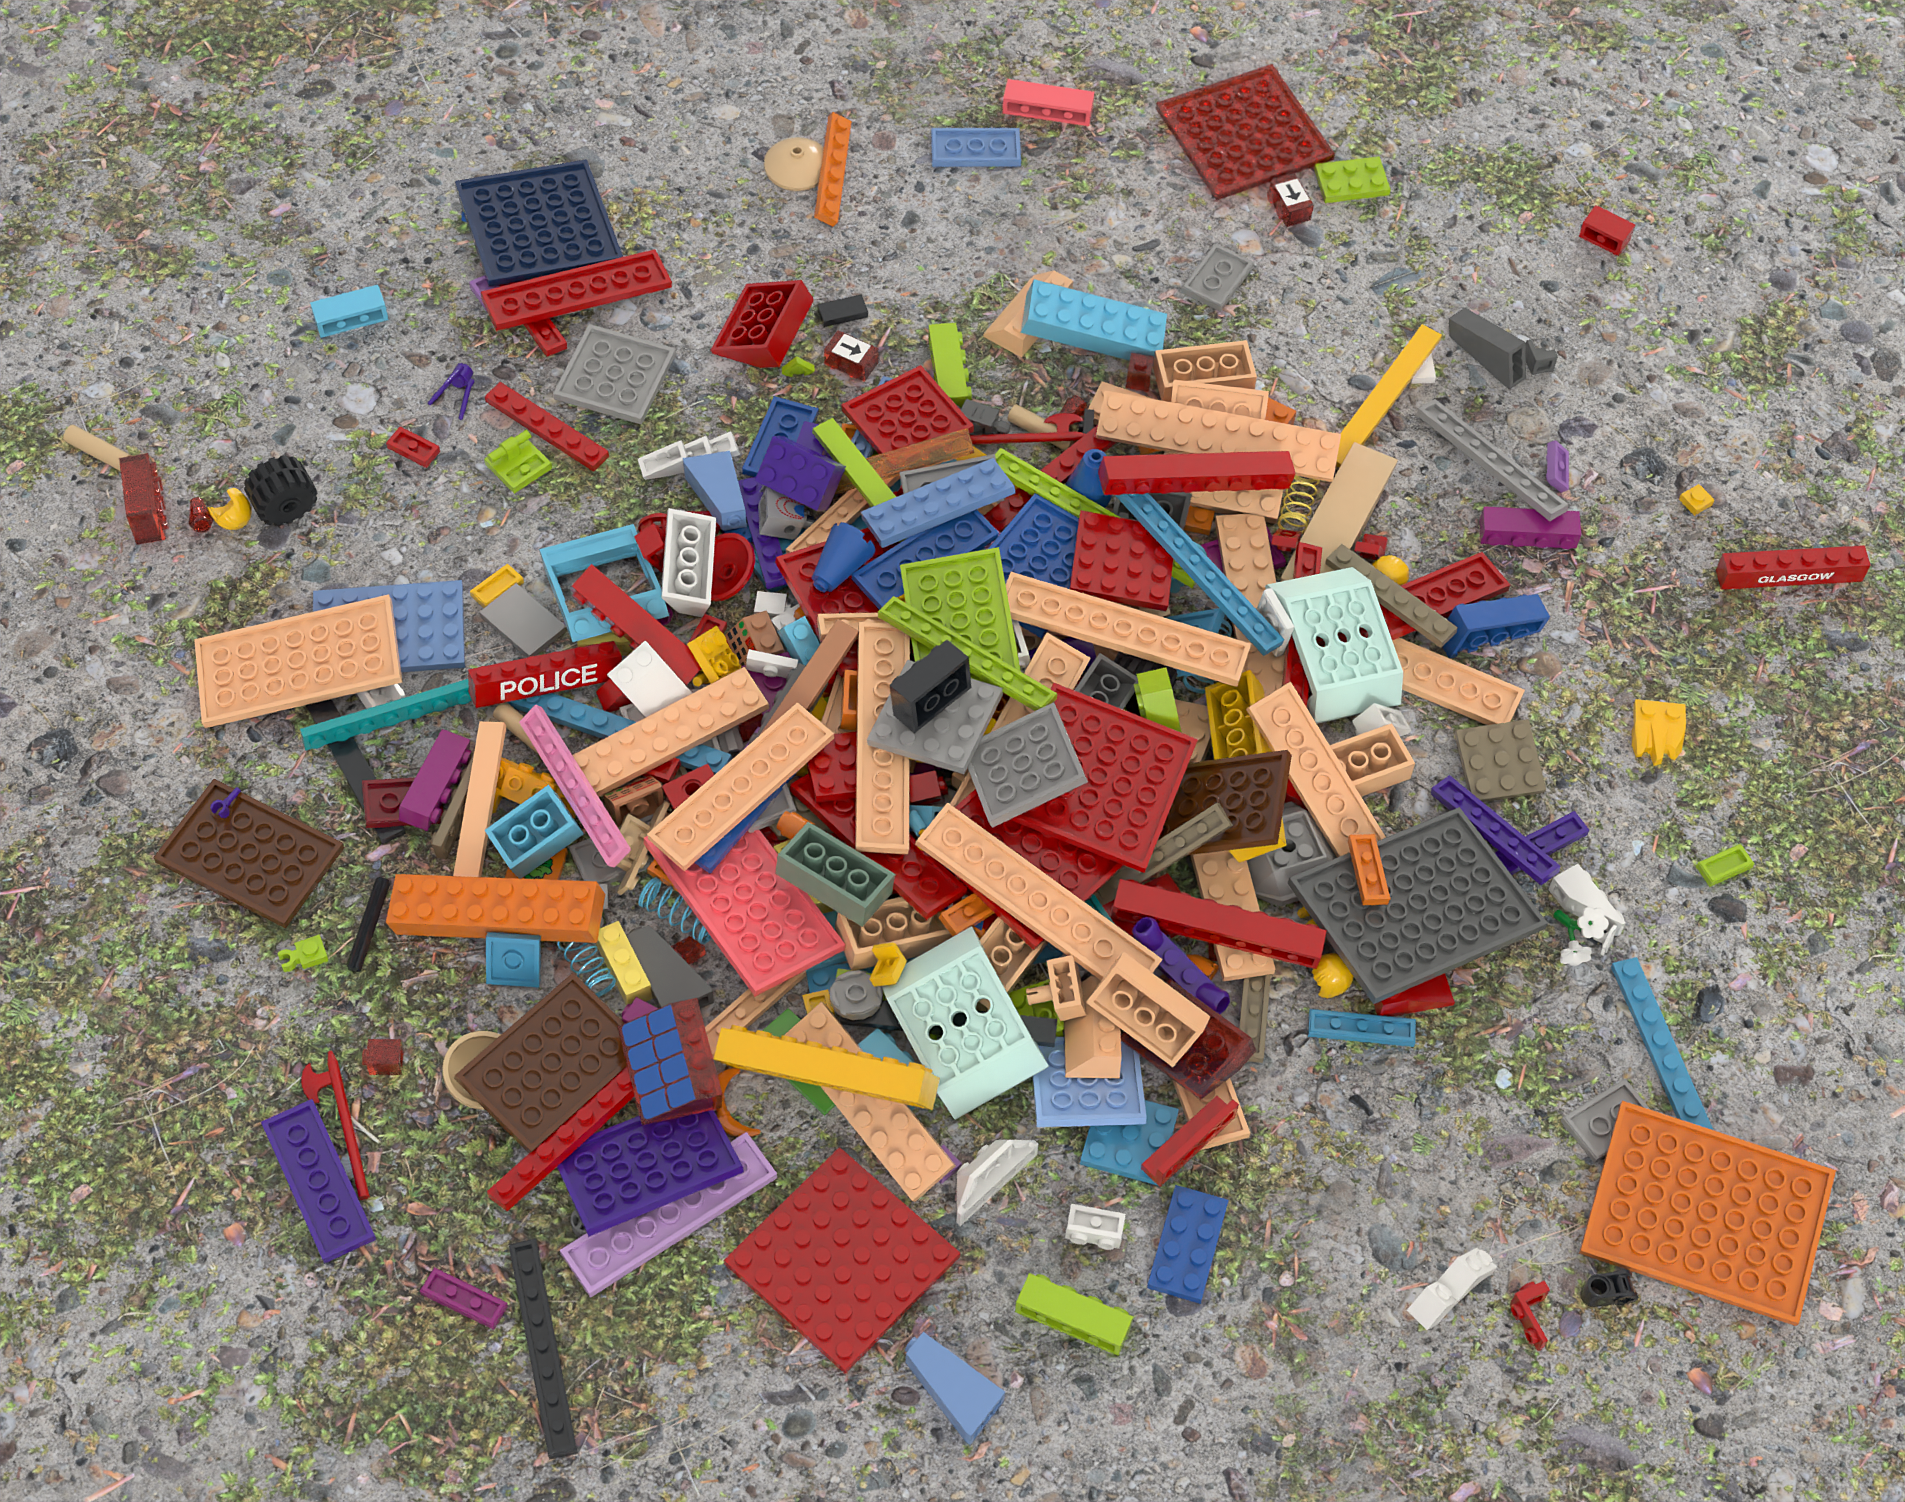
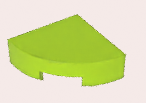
M797 356L781 367L782 374L793 377V374H804V376L815 372L813 364Z

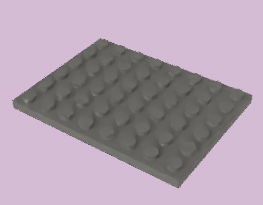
M1460 807L1377 841L1390 895L1388 905H1362L1350 853L1289 877L1288 885L1320 929L1327 930L1325 937L1373 1004L1546 929L1548 924Z

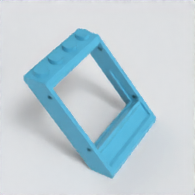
M634 524L539 549L545 573L572 642L612 632L610 630L612 626L605 620L601 622L591 614L592 609L590 607L569 613L565 603L566 600L557 580L558 576L587 569L591 564L599 566L637 556L652 590L629 597L655 619L669 616L666 603L661 598L662 590L652 566L643 558L634 538L638 534Z

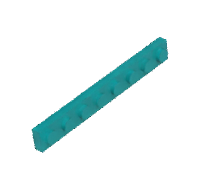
M468 679L301 728V738L305 751L318 749L336 741H345L349 737L359 734H368L373 730L394 726L399 722L409 719H418L432 712H441L452 706L467 704L472 701L469 694Z

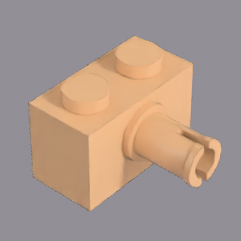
M1073 955L1047 960L1050 978L1049 985L1027 988L1026 994H1028L1027 1000L1029 1005L1053 1001L1054 1009L1060 1021L1087 1016L1079 967Z

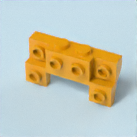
M501 757L492 813H496L502 797L522 804L549 785L560 797L573 818H575L574 810L551 774L544 772L539 774L533 771L534 767L525 763L516 764Z

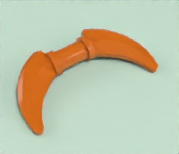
M738 1068L727 1069L716 1075L711 1081L707 1090V1097L715 1104L717 1118L727 1134L739 1137L747 1132L750 1137L757 1136L761 1132L759 1129L742 1125L731 1116L730 1111L727 1109L724 1095L725 1089L730 1080L741 1071Z

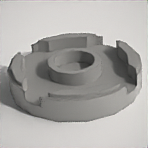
M848 971L839 975L835 979V983L831 985L829 990L830 1004L834 1011L843 1018L851 1020L865 1019L872 1016L880 1008L883 1001L882 986L874 987L869 980L870 975L866 974L865 971Z

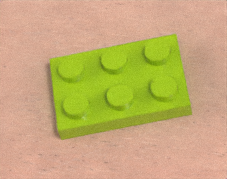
M1380 156L1315 164L1314 171L1324 203L1390 195L1391 189Z

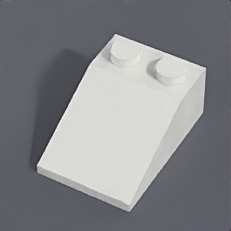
M646 641L607 674L645 717L692 694Z

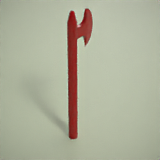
M1059 413L1047 417L1043 422L1055 424L1057 432L966 435L962 438L972 445L1077 441L1086 433L1069 432L1070 425L1082 422V417L1072 413ZM952 442V443H950V444H948V445H946V446H952V445L954 444V442Z
M329 1051L327 1060L329 1071L316 1074L312 1071L311 1063H309L302 1071V1089L309 1100L313 1099L314 1103H319V1091L323 1087L333 1086L359 1200H366L370 1195L339 1063L334 1053Z

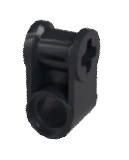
M1627 1269L1594 1274L1587 1280L1580 1292L1582 1301L1587 1306L1595 1308L1608 1305L1630 1304L1637 1301L1639 1296L1637 1292H1634L1630 1279L1632 1272ZM1591 1287L1597 1288L1601 1294L1593 1292Z

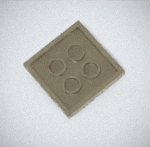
M1529 719L1458 729L1454 732L1467 790L1482 802L1541 794L1546 791Z

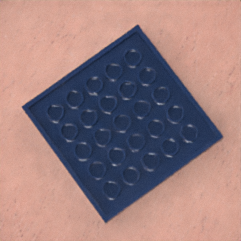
M587 159L455 181V189L489 287L530 280L623 257Z

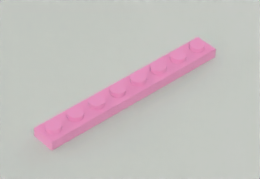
M534 705L519 723L606 864L615 868L631 851V848L541 706Z

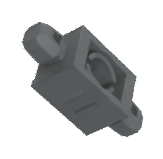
M966 399L962 408L957 406L974 425V432L968 435L1009 434L1011 425L1002 420L998 421V409Z

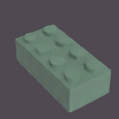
M810 822L804 825L777 856L776 875L862 927L893 891L895 879L893 872Z

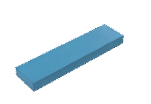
M1318 1009L1309 1010L1308 1037L1414 1047L1416 1019Z

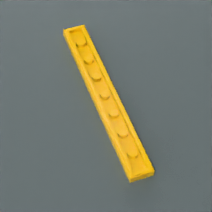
M1423 324L1420 326L1340 433L1341 438L1336 461L1337 467L1340 468L1354 442L1360 445L1366 442L1440 342L1442 334Z

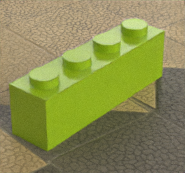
M956 322L928 325V342L934 380L949 398L962 408L966 399L972 401L971 386L967 387L966 382H969L968 368L963 367V364H966L965 350L960 349V346L963 345L962 331L958 332Z
M1028 1274L1015 1306V1312L1117 1356L1121 1352L1133 1320V1316L1129 1315L1123 1308H1112L1104 1305L1100 1299L1094 1296L1085 1297L1078 1294L1074 1288L1068 1285L1059 1286L1041 1274Z

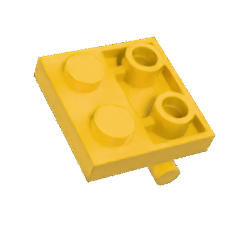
M717 626L687 643L702 668L698 676L693 678V684L697 687L702 684H712L741 669L738 657L732 652L726 642L725 635Z

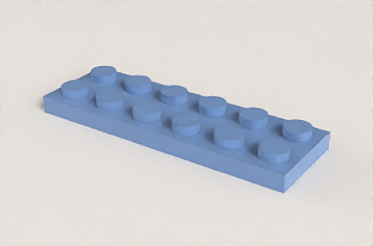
M994 458L861 511V516L883 548L1015 494V486Z

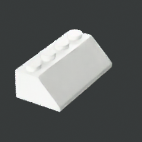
M669 508L667 510L661 598L678 613L703 617L711 604L716 517Z

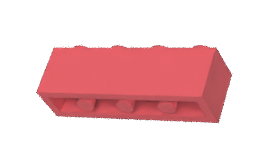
M1008 79L1003 97L1002 114L1089 126L1095 92Z

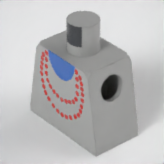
M766 487L758 503L759 534L794 540L798 537L801 529L807 530L816 521V517L804 514V504L769 487Z

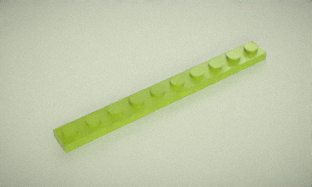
M1000 448L995 453L997 464L1010 481L1029 494L1034 495L1036 493L1078 518L1080 510L1119 517L1006 450ZM1173 559L1171 577L1193 588L1196 582Z

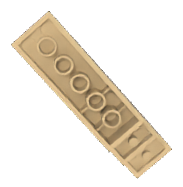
M1354 442L1300 540L1303 543L1323 547L1320 574L1335 571L1325 564L1326 558L1341 544L1351 551L1354 550L1356 541L1359 540L1398 463V459ZM1296 550L1280 582L1293 579Z

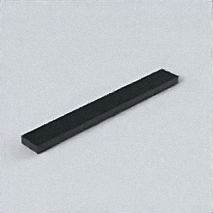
M332 699L305 705L315 724L341 717ZM349 737L345 741L326 744L364 811L362 780L377 779L353 737ZM403 825L373 828L382 845L406 834Z
M884 1000L880 1008L872 1016L859 1020H851L841 1016L840 1019L842 1025L904 1031L889 1002ZM958 1012L953 1017V1024L956 1027L965 1025L967 1021V1016L963 1012ZM1020 1015L1032 1039L1038 1046L1055 1047L1058 1019ZM938 1025L933 1026L929 1034L943 1035V1029Z
M535 1238L508 1244L548 1457L550 1460L576 1454L578 1451L537 1240Z

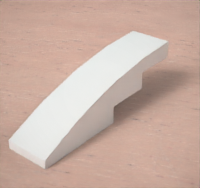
M730 431L712 440L704 436L685 445L680 440L638 458L643 478L647 480L684 473L683 458L730 451L731 456L735 457L740 455L734 435Z

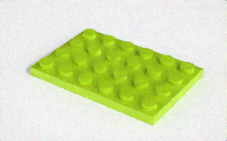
M999 547L900 565L906 604L1021 671ZM911 637L916 662L927 656L932 649ZM970 673L971 679L987 683L979 677L975 676L974 674Z

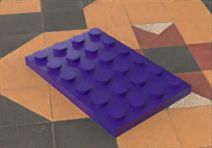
M703 1090L694 1093V1100L676 1108L671 1107L670 1103L667 1104L671 1110L655 1117L645 1119L642 1114L591 1135L557 1166V1170L588 1237L744 1173L743 1166Z

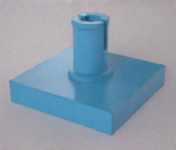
M488 932L486 935V984L539 988L541 983V935Z

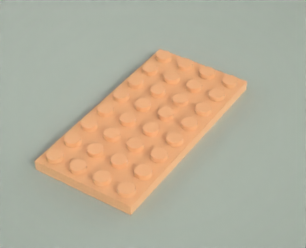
M389 594L194 639L201 720L205 728L402 683L393 605Z

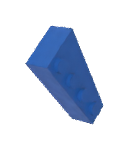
M1523 594L1513 598L1503 597L1493 601L1483 600L1473 604H1459L1453 608L1447 619L1458 627L1457 632L1443 646V649L1448 658L1451 659L1458 656L1457 652L1467 650L1468 653L1478 650V646L1489 643L1490 646L1498 645L1509 636L1511 640L1538 633L1541 632L1550 615L1538 594Z

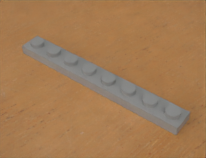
M1436 399L1418 408V417L1546 519L1551 521L1567 512L1569 504Z

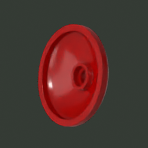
M725 533L715 537L711 588L712 602L723 601L736 595L747 584L755 566L753 546L746 538L739 534Z

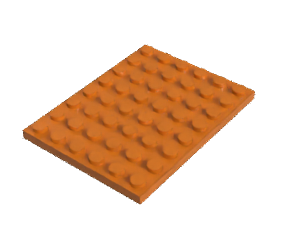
M1621 1101L1579 1254L1797 1326L1800 1322L1836 1170Z

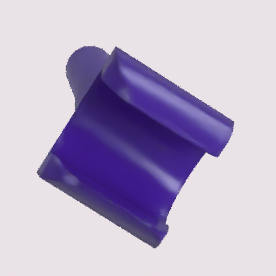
M236 787L223 801H214L210 807L211 811L216 813L219 808L223 807L219 812V816L226 818L230 813L229 805L241 790Z

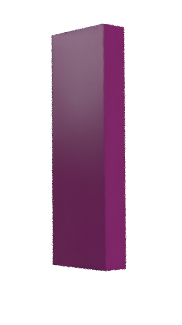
M435 1267L420 1290L421 1295L493 1330L508 1307L507 1302Z

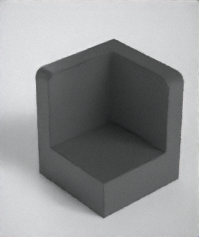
M1531 339L1526 340V363L1531 375L1554 371L1558 358L1555 349L1546 351L1545 347L1535 348Z

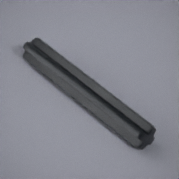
M377 877L375 879L346 964L350 971L360 972L390 886L387 878Z

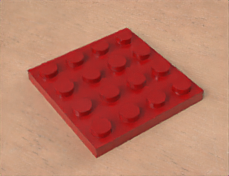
M921 365L841 404L842 412L893 472L974 432V425Z
M1080 510L1069 589L1111 602L1166 612L1170 595L1173 567L1172 556L1139 521Z

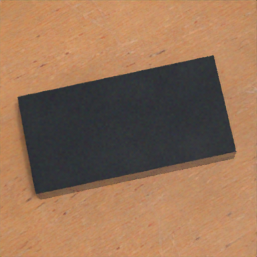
M862 294L817 304L818 313L824 327L868 317V309Z

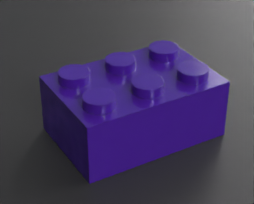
M773 436L755 481L816 511H827L846 466L784 436Z

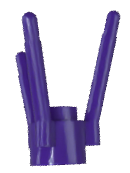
M458 363L451 375L428 401V405H432L450 384L457 388L466 386L459 414V420H463L471 387L475 383L471 379L473 370L464 363Z

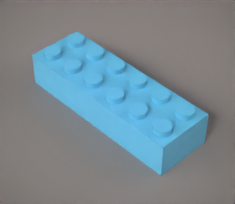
M1034 279L1026 293L1021 333L1153 366L1155 351L1163 350L1167 314Z

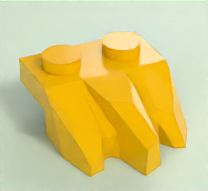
M1635 699L1633 704L1634 726L1631 730L1632 748L1635 757H1642L1644 752H1648L1653 766L1662 764L1664 754H1667L1670 759L1676 760L1682 752L1686 730L1685 704Z

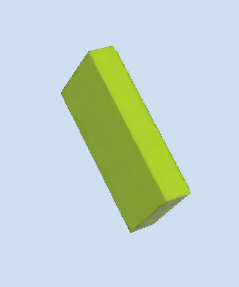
M1740 843L1698 862L1696 868L1708 886L1711 887L1752 869L1755 863Z

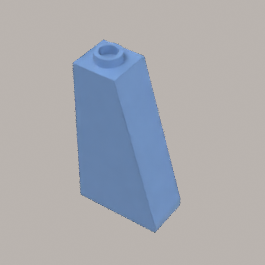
M724 451L683 458L685 479L710 514L716 517V522L721 529L725 531L747 527L745 507L731 452Z
M922 1332L918 1339L913 1337L905 1348L906 1364L964 1441L971 1445L1004 1402L1005 1391L929 1335Z

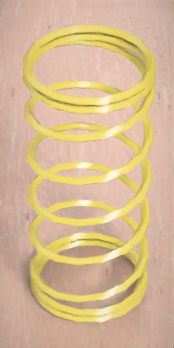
M1295 475L1294 480L1297 482L1292 483L1290 486L1294 492L1288 494V489H1286V496L1283 499L1284 506L1281 508V516L1278 518L1277 525L1280 529H1285L1280 523L1284 519L1290 525L1296 527L1305 526L1303 531H1299L1304 534L1310 522L1306 516L1312 513V509L1309 506L1315 502L1312 496L1317 494L1315 486L1319 484L1320 480L1305 479ZM1300 483L1304 486H1312L1315 492L1310 495L1305 492H1297L1293 489L1292 485ZM1299 494L1310 497L1312 503L1307 505L1302 502H1295L1289 495ZM1288 497V499H1289L1291 502L1285 504L1286 498ZM1296 504L1308 507L1310 512L1304 515L1292 512L1286 506ZM1286 508L1289 512L1283 514V509ZM1285 518L1298 519L1302 521L1305 525H1296L1290 523Z

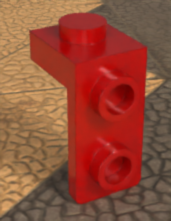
M1545 1280L1537 1284L1532 1281L1523 1285L1510 1302V1309L1514 1318L1520 1320L1525 1329L1524 1334L1527 1341L1534 1345L1537 1351L1545 1347L1548 1339L1532 1313L1530 1306L1544 1301L1550 1289Z

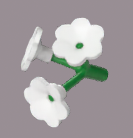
M1584 908L1582 916L1578 920H1573L1561 910H1557L1554 913L1553 917L1568 929L1570 939L1568 943L1569 948L1560 952V962L1576 966L1591 959V948L1579 945V942L1575 940V929L1581 931L1585 938L1593 937L1594 940L1602 943L1600 955L1604 956L1607 953L1615 936L1617 926L1613 925L1607 933H1604L1609 923L1604 917V911L1601 908Z

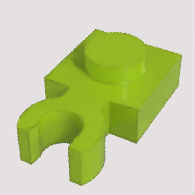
M320 934L295 942L296 950L284 949L277 953L280 960L290 959L289 962L281 964L284 972L292 971L298 964H301L304 970L329 961Z

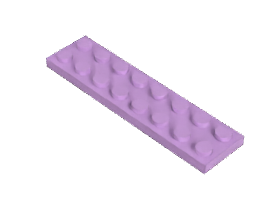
M747 1132L730 1142L743 1166L744 1173L590 1237L586 1233L560 1250L561 1256L590 1298L777 1178L776 1171Z

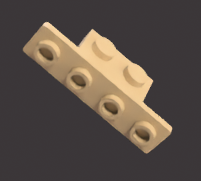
M665 801L656 809L649 825L629 813L624 817L619 831L628 843L631 851L616 865L626 871L617 890V893L620 895L628 889L633 890L637 884L639 877L636 874L639 868L642 869L649 859V855L646 854L648 849L644 845V837L669 815L666 811L670 803Z

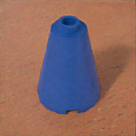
M1091 449L1084 454L1065 485L1106 508L1112 495L1103 494L1098 470L1103 456L1107 455L1101 450Z
M841 522L839 526H837V523L833 525L812 575L813 585L821 592H832L873 557L876 550L871 540L867 543L863 539L865 535L863 532L844 522Z

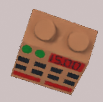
M767 611L742 618L725 634L726 642L732 652L738 657L741 666L746 665L749 649L774 655L784 653V648Z
M652 776L636 779L627 786L615 788L604 794L606 809L617 828L620 827L628 813L637 819H641L654 814L656 809L664 803L662 785Z

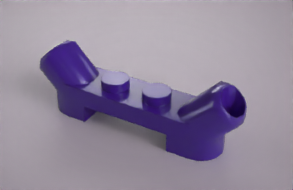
M1145 917L1136 922L1132 928L1133 938L1162 958L1158 968L1185 995V998L1201 1010H1206L1212 1015L1217 1016L1223 1013L1230 1004L1229 993L1217 987L1160 930L1155 919Z

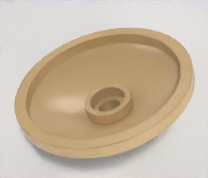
M801 137L779 141L766 153L764 159L765 173L775 185L786 190L804 191L817 187L819 185L824 147L814 140Z
M491 1031L471 1032L457 1039L448 1049L442 1067L443 1080L450 1094L460 1103L474 1109L485 1110L454 1077L455 1074L501 1034Z

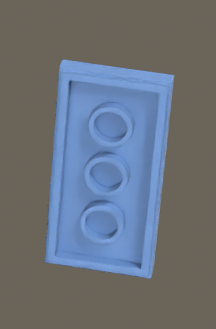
M931 128L932 167H1021L1020 128Z

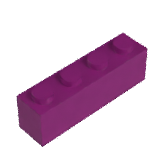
M1483 506L1479 519L1481 544L1492 546L1513 545L1516 547L1534 546L1539 548L1577 549L1581 537L1580 511H1567L1549 521L1535 509Z
M444 729L441 730L400 805L399 821L425 831L429 830L432 822L437 823L441 814L440 807L442 803L447 804L452 793L451 787L453 783L458 784L461 778L463 764L468 765L472 753L470 750V739Z

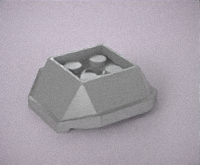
M1293 802L1284 803L1282 815L1287 846L1247 860L1256 898L1279 906L1300 901L1288 885L1289 877L1337 858L1311 814ZM1283 849H1288V850H1290L1291 852H1290V853H1287V852L1283 851Z

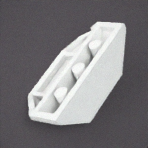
M995 1140L990 1146L984 1145L978 1151L977 1158L970 1164L966 1162L960 1167L957 1172L956 1223L959 1226L967 1221L1037 1156L1038 1143L1035 1140Z

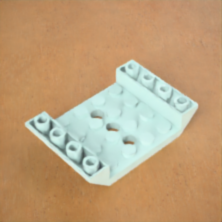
M1351 567L1267 584L1265 586L1266 589H1273L1294 625L1292 636L1313 694L1308 698L1307 709L1316 724L1361 714L1374 703L1388 708L1401 704L1403 670L1371 580ZM1359 627L1367 630L1368 638L1361 636ZM1338 632L1345 634L1347 638L1346 643L1339 640ZM1316 637H1321L1325 641V647L1317 644Z
M972 926L906 963L896 984L882 986L886 999L921 1064L925 1068L932 1069V1074L940 1078L937 1093L955 1120L1049 1067L994 970ZM981 999H988L990 1001V1009L986 1013H979L976 1009L977 1002ZM958 1012H963L967 1016L965 1025L961 1027H956L953 1024V1017ZM936 1025L941 1026L943 1029L942 1037L939 1040H932L929 1036L930 1029Z

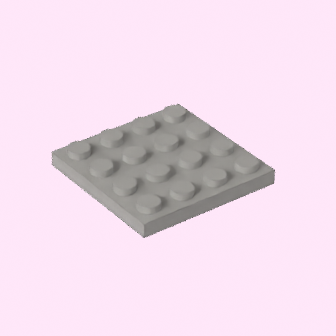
M588 324L553 393V397L558 401L642 425L676 356V348Z
M907 660L899 676L908 671L915 662ZM971 679V689L916 733L912 732L893 716L890 693L867 738V744L964 774L1003 695V689Z
M1054 702L982 736L968 765L969 773L992 828L1088 782Z

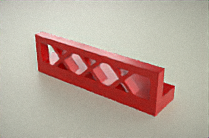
M1215 1096L1141 1164V1170L1161 1187L1236 1118L1239 1104L1234 1099L1226 1104L1220 1097Z

